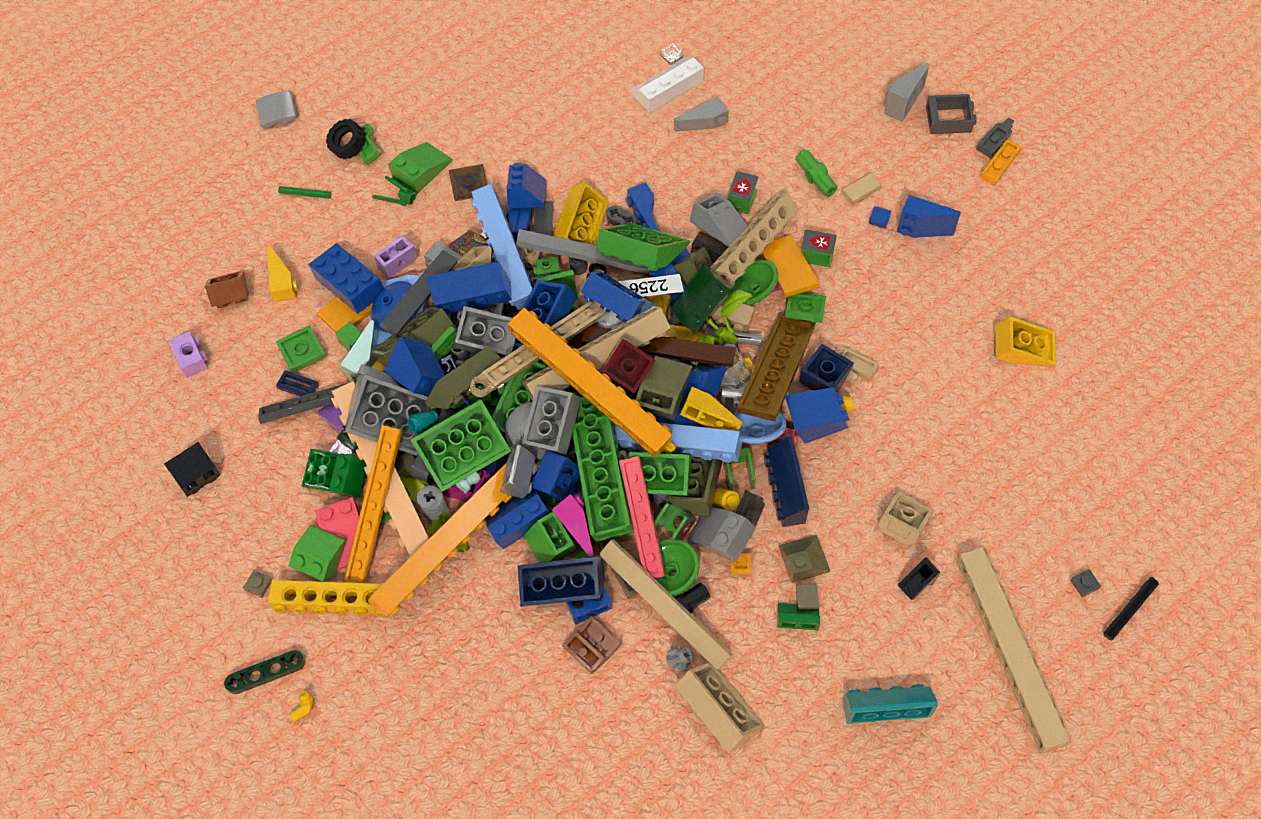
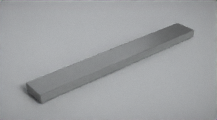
M519 229L516 246L650 275V270L647 269V266H636L631 261H620L616 256H605L603 252L596 250L597 246Z

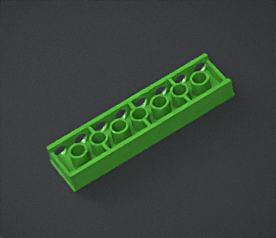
M578 391L571 392L581 397L572 433L590 535L596 542L633 533L634 528L619 462L621 456L614 422Z

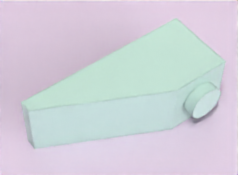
M373 320L369 322L340 364L344 373L356 379L358 378L359 374L357 372L361 364L368 367L374 365L375 356L371 351L377 345L378 328Z

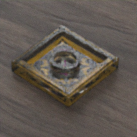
M483 164L449 170L455 201L473 198V191L487 185Z

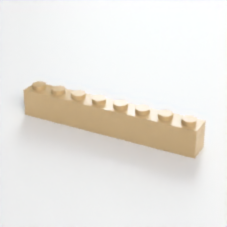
M653 306L577 350L582 354L583 359L591 361L596 366V370L599 371L619 339L623 338L635 347H643L649 344V340L654 337L659 338L665 335L666 331L671 327L662 308ZM549 366L522 381L532 402L536 386L566 391L567 387L571 386Z

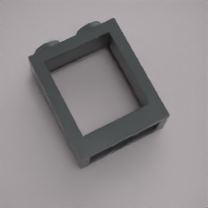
M970 94L928 96L926 112L930 134L972 132L977 118L973 114L974 102L971 101ZM963 109L965 120L940 121L938 110Z

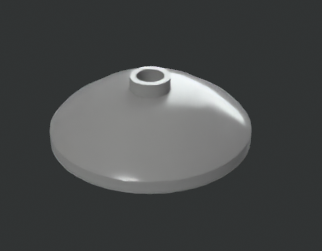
M528 402L517 407L508 417L505 426V437L511 450L516 445H521L536 456L535 461H539L545 456L546 451L522 444L532 402Z

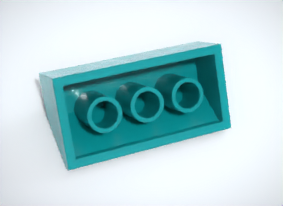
M923 684L912 685L911 688L893 686L889 690H882L876 687L863 692L859 689H852L845 693L843 697L846 724L932 717L938 707V701L931 687H924Z

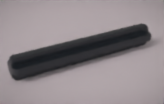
M1150 577L1105 630L1103 635L1108 640L1112 641L1156 589L1159 582L1155 578Z

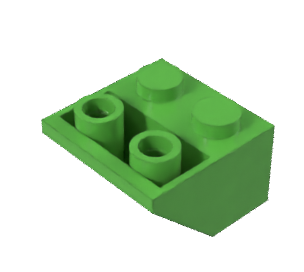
M554 512L536 521L524 534L539 563L559 561L578 550L567 529Z

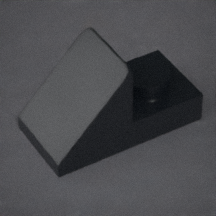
M925 557L898 586L911 600H914L927 586L935 583L941 572Z

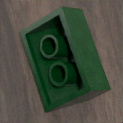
M704 264L671 309L681 323L693 333H698L707 324L734 287Z

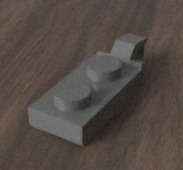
M1008 117L1003 124L996 123L977 145L976 150L992 158L1010 137L1014 120Z

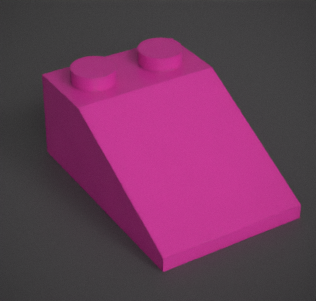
M572 493L555 506L552 511L589 557H592L595 550L592 536L590 535L586 509L583 506L585 501L579 494L575 496Z

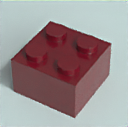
M622 338L619 339L598 372L606 374L611 381L628 392L635 394L656 360Z

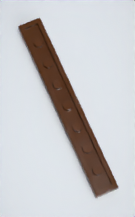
M589 326L584 329L581 343L586 345L612 329ZM662 336L649 340L650 343L646 346L637 347L647 355L732 368L736 355V347Z

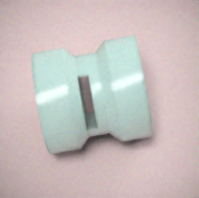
M475 472L455 485L462 492L467 493L471 490V486L477 484L481 478Z

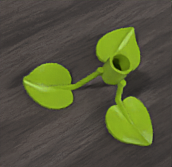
M742 290L732 292L723 301V309L720 310L726 327L722 326L719 328L709 320L708 323L717 330L715 333L716 338L707 335L706 337H699L696 342L714 344V341H716L719 345L727 343L735 345L738 338L733 334L734 330L730 327L726 316L736 310L752 295ZM691 361V363L695 366H697L699 363Z

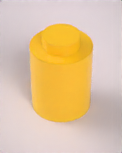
M724 488L716 489L713 501L714 506L728 511L738 507L740 499L736 492Z

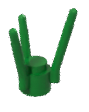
M385 176V179L400 189L398 193L400 200L372 195L374 199L405 206L406 203L411 205L415 201L417 193L407 188L395 178Z

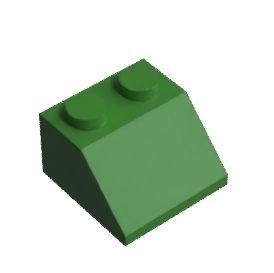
M309 525L295 545L288 566L320 581L335 577L346 540L316 526Z

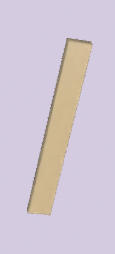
M614 539L610 540L599 555L717 670L720 669L731 657L732 653Z

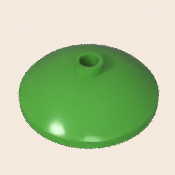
M756 260L745 269V273L735 280L732 292L742 290L750 293L752 297L743 303L746 305L762 301L774 290L778 282L779 274L777 268L770 261Z
M668 539L659 542L666 576L654 579L672 596H677L693 585L697 579L700 564L695 550L688 543L681 540Z

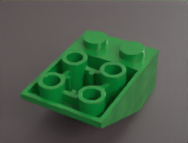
M311 449L301 486L359 498L365 475L364 467L367 466L364 459L360 461L358 456L352 454Z

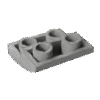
M290 90L269 94L256 100L260 125L264 129L278 122L285 125L297 118Z

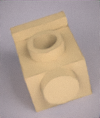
M523 247L520 255L525 267H536V259L542 258L543 251Z

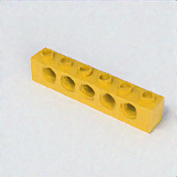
M272 580L268 604L272 610L278 613L294 611L304 614L306 611H311L316 614L334 612L337 615L355 613L358 616L375 614L376 616L384 617L372 604L368 603V599L383 584ZM296 595L295 599L288 601L290 596ZM311 596H316L315 600L308 601ZM337 596L335 601L328 602L331 597ZM352 597H357L355 602L348 603Z

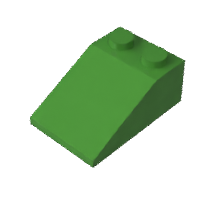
M428 142L401 152L388 165L393 178L418 194L452 162V159Z

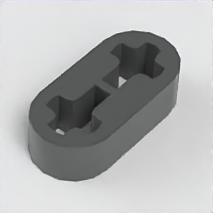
M612 206L606 211L607 221L614 226L623 225L630 221L637 224L636 216L620 207Z

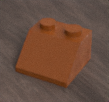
M243 270L208 279L205 285L211 307L223 308L228 306L227 303L234 301L236 304L246 301L245 298L249 296Z

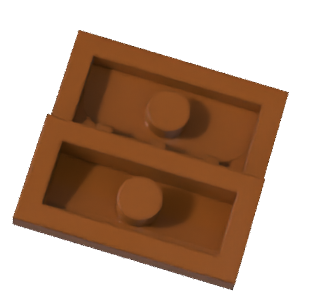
M590 616L578 631L575 630L562 647L593 674L617 651L622 643L597 619Z

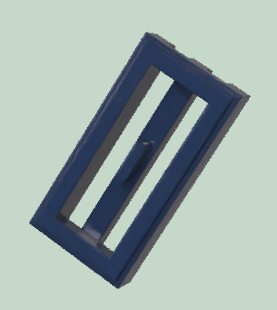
M284 370L276 384L277 389L297 396L316 392L315 389L319 386L317 381ZM288 377V378H290V379H293V380H296V381H299V382L308 384V385H310L311 387H307V386L301 385L300 383L293 382V381L287 380V379H285V378Z

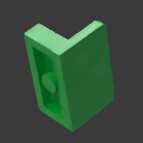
M778 604L777 628L819 630V609L798 610L797 604Z

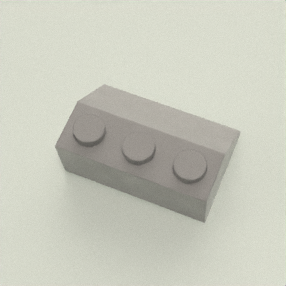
M536 386L522 444L567 455L581 397L570 392Z

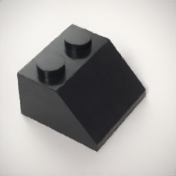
M199 442L164 463L187 497L197 493L200 488L214 482L221 475Z

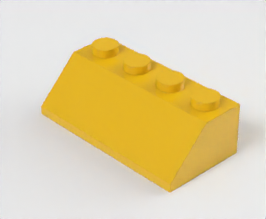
M585 181L570 187L553 236L595 245L609 201Z

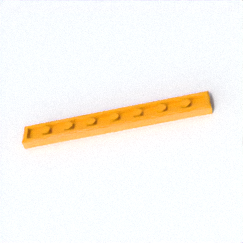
M381 426L344 583H366L403 431L401 429Z

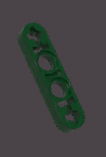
M297 650L284 653L228 675L224 681V686L231 694L245 692L301 670L306 663L305 657ZM293 657L298 658V664L294 665L292 663ZM284 660H285L286 663H287V664H286L287 667H288L287 669L285 668V665H284V663L282 662V661H284ZM273 664H280L281 668L277 673L270 672V667ZM259 671L260 678L256 681H251V673ZM242 676H245L247 684L243 682L244 679L242 678ZM233 680L238 681L236 688L230 686L233 684Z

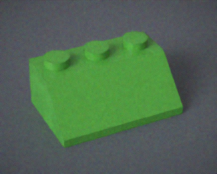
M629 452V458L640 456L648 494L688 496L692 456L659 454L654 458L649 453Z

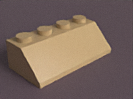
M710 663L690 669L675 685L680 695L686 699L695 714L702 719L707 729L714 734L720 745L728 753L740 748L765 728L764 724L723 674Z

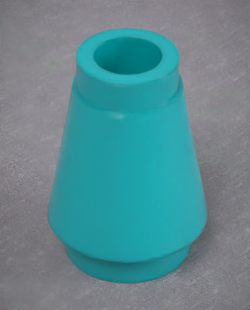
M434 410L411 415L407 420L408 427L413 433H421L438 421V415Z

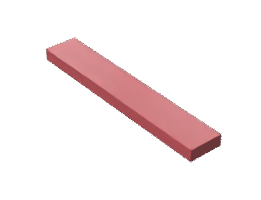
M640 456L620 460L641 565L653 578L666 576Z

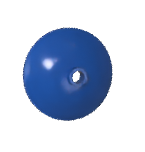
M405 281L394 282L383 288L376 296L371 308V319L380 331L389 333L381 328L380 324L413 286L411 283ZM417 312L409 321H411L416 316Z

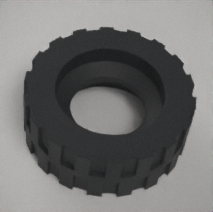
M343 119L329 129V133L326 136L327 147L337 157L350 159L356 156L364 147L366 133L354 120ZM352 132L351 140L346 145L340 146L342 137L346 133Z

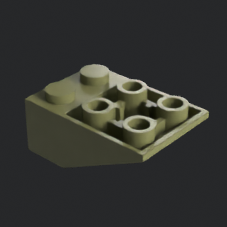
M655 356L654 359L656 361L642 381L636 401L640 403L641 408L646 413L650 412L654 416L675 421L693 366Z

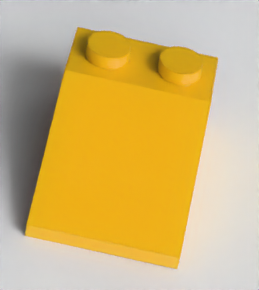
M1011 316L995 325L996 359L1013 364L1056 365L1055 331Z

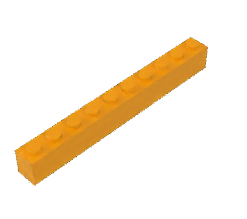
M523 308L508 323V331L642 448L656 458L671 443V430L665 425L661 426L652 413H646L638 401L635 399L631 400L626 396L624 389L612 384L611 379L606 374L598 372L596 366L591 361L583 359L582 354L576 348L572 349L569 347L567 341L562 336L555 335L548 324L541 323L533 311H527Z
M506 464L368 599L385 618L389 614L394 616L402 608L399 604L404 599L408 602L416 594L414 589L418 585L423 587L430 580L428 575L433 570L437 573L444 566L442 561L447 556L451 559L459 550L457 546L461 542L465 545L472 538L470 533L475 528L479 531L486 524L484 519L488 515L493 517L500 509L498 505L502 501L507 503L512 498L511 495L500 493Z

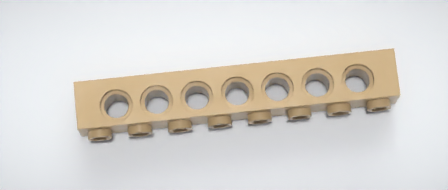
M788 193L775 195L710 267L732 286H734L735 280L745 273V269L755 262L756 256L765 250L764 247L775 239L774 236L784 229L786 222L793 219V214L798 208Z

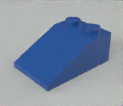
M908 195L901 212L897 232L913 238L954 236L961 212Z

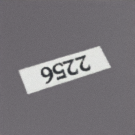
M680 274L619 281V283L642 297L684 292Z

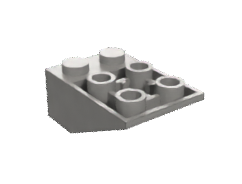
M714 193L693 204L690 222L710 234V236L720 240L726 246H730L747 227V224L732 203L718 193Z

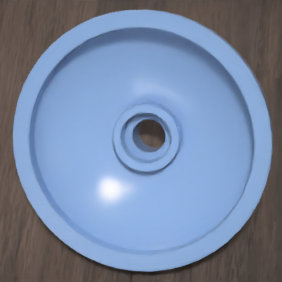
M739 412L733 414L742 422L739 431L743 443H767L778 438L786 429V419L780 412L775 422Z

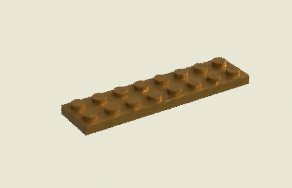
M779 314L737 405V412L776 421L813 334L816 322L800 319L794 320L785 317V314Z

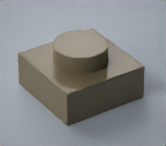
M253 570L243 588L245 591L263 598L271 585L272 579Z

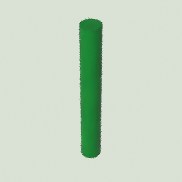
M283 186L278 188V192L282 194L331 198L330 191Z

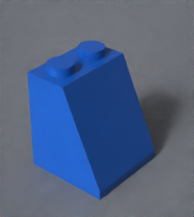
M405 337L399 338L384 369V372L411 392L428 396L436 382L445 376L427 342Z
M834 387L786 395L785 398L794 428L804 443L849 428L847 421L850 420L846 409L843 410L841 405L844 404L841 393L836 392Z

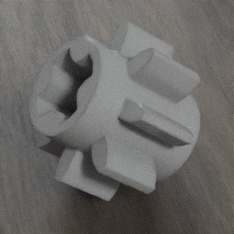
M679 644L672 646L671 651H668L666 656L669 667L674 670L678 669L679 672L688 669V665L692 661V653L689 648L685 646L680 647Z

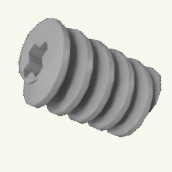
M431 485L419 490L417 501L426 518L433 523L443 521L449 513V507L441 490Z

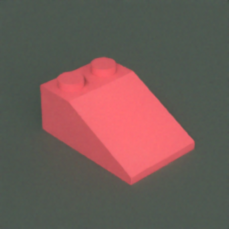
M353 497L314 510L320 529L346 540L337 571L348 566L360 517Z

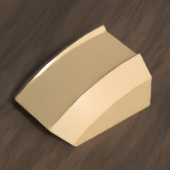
M897 492L883 513L878 525L883 534H887L902 542L904 546L913 545L934 510Z

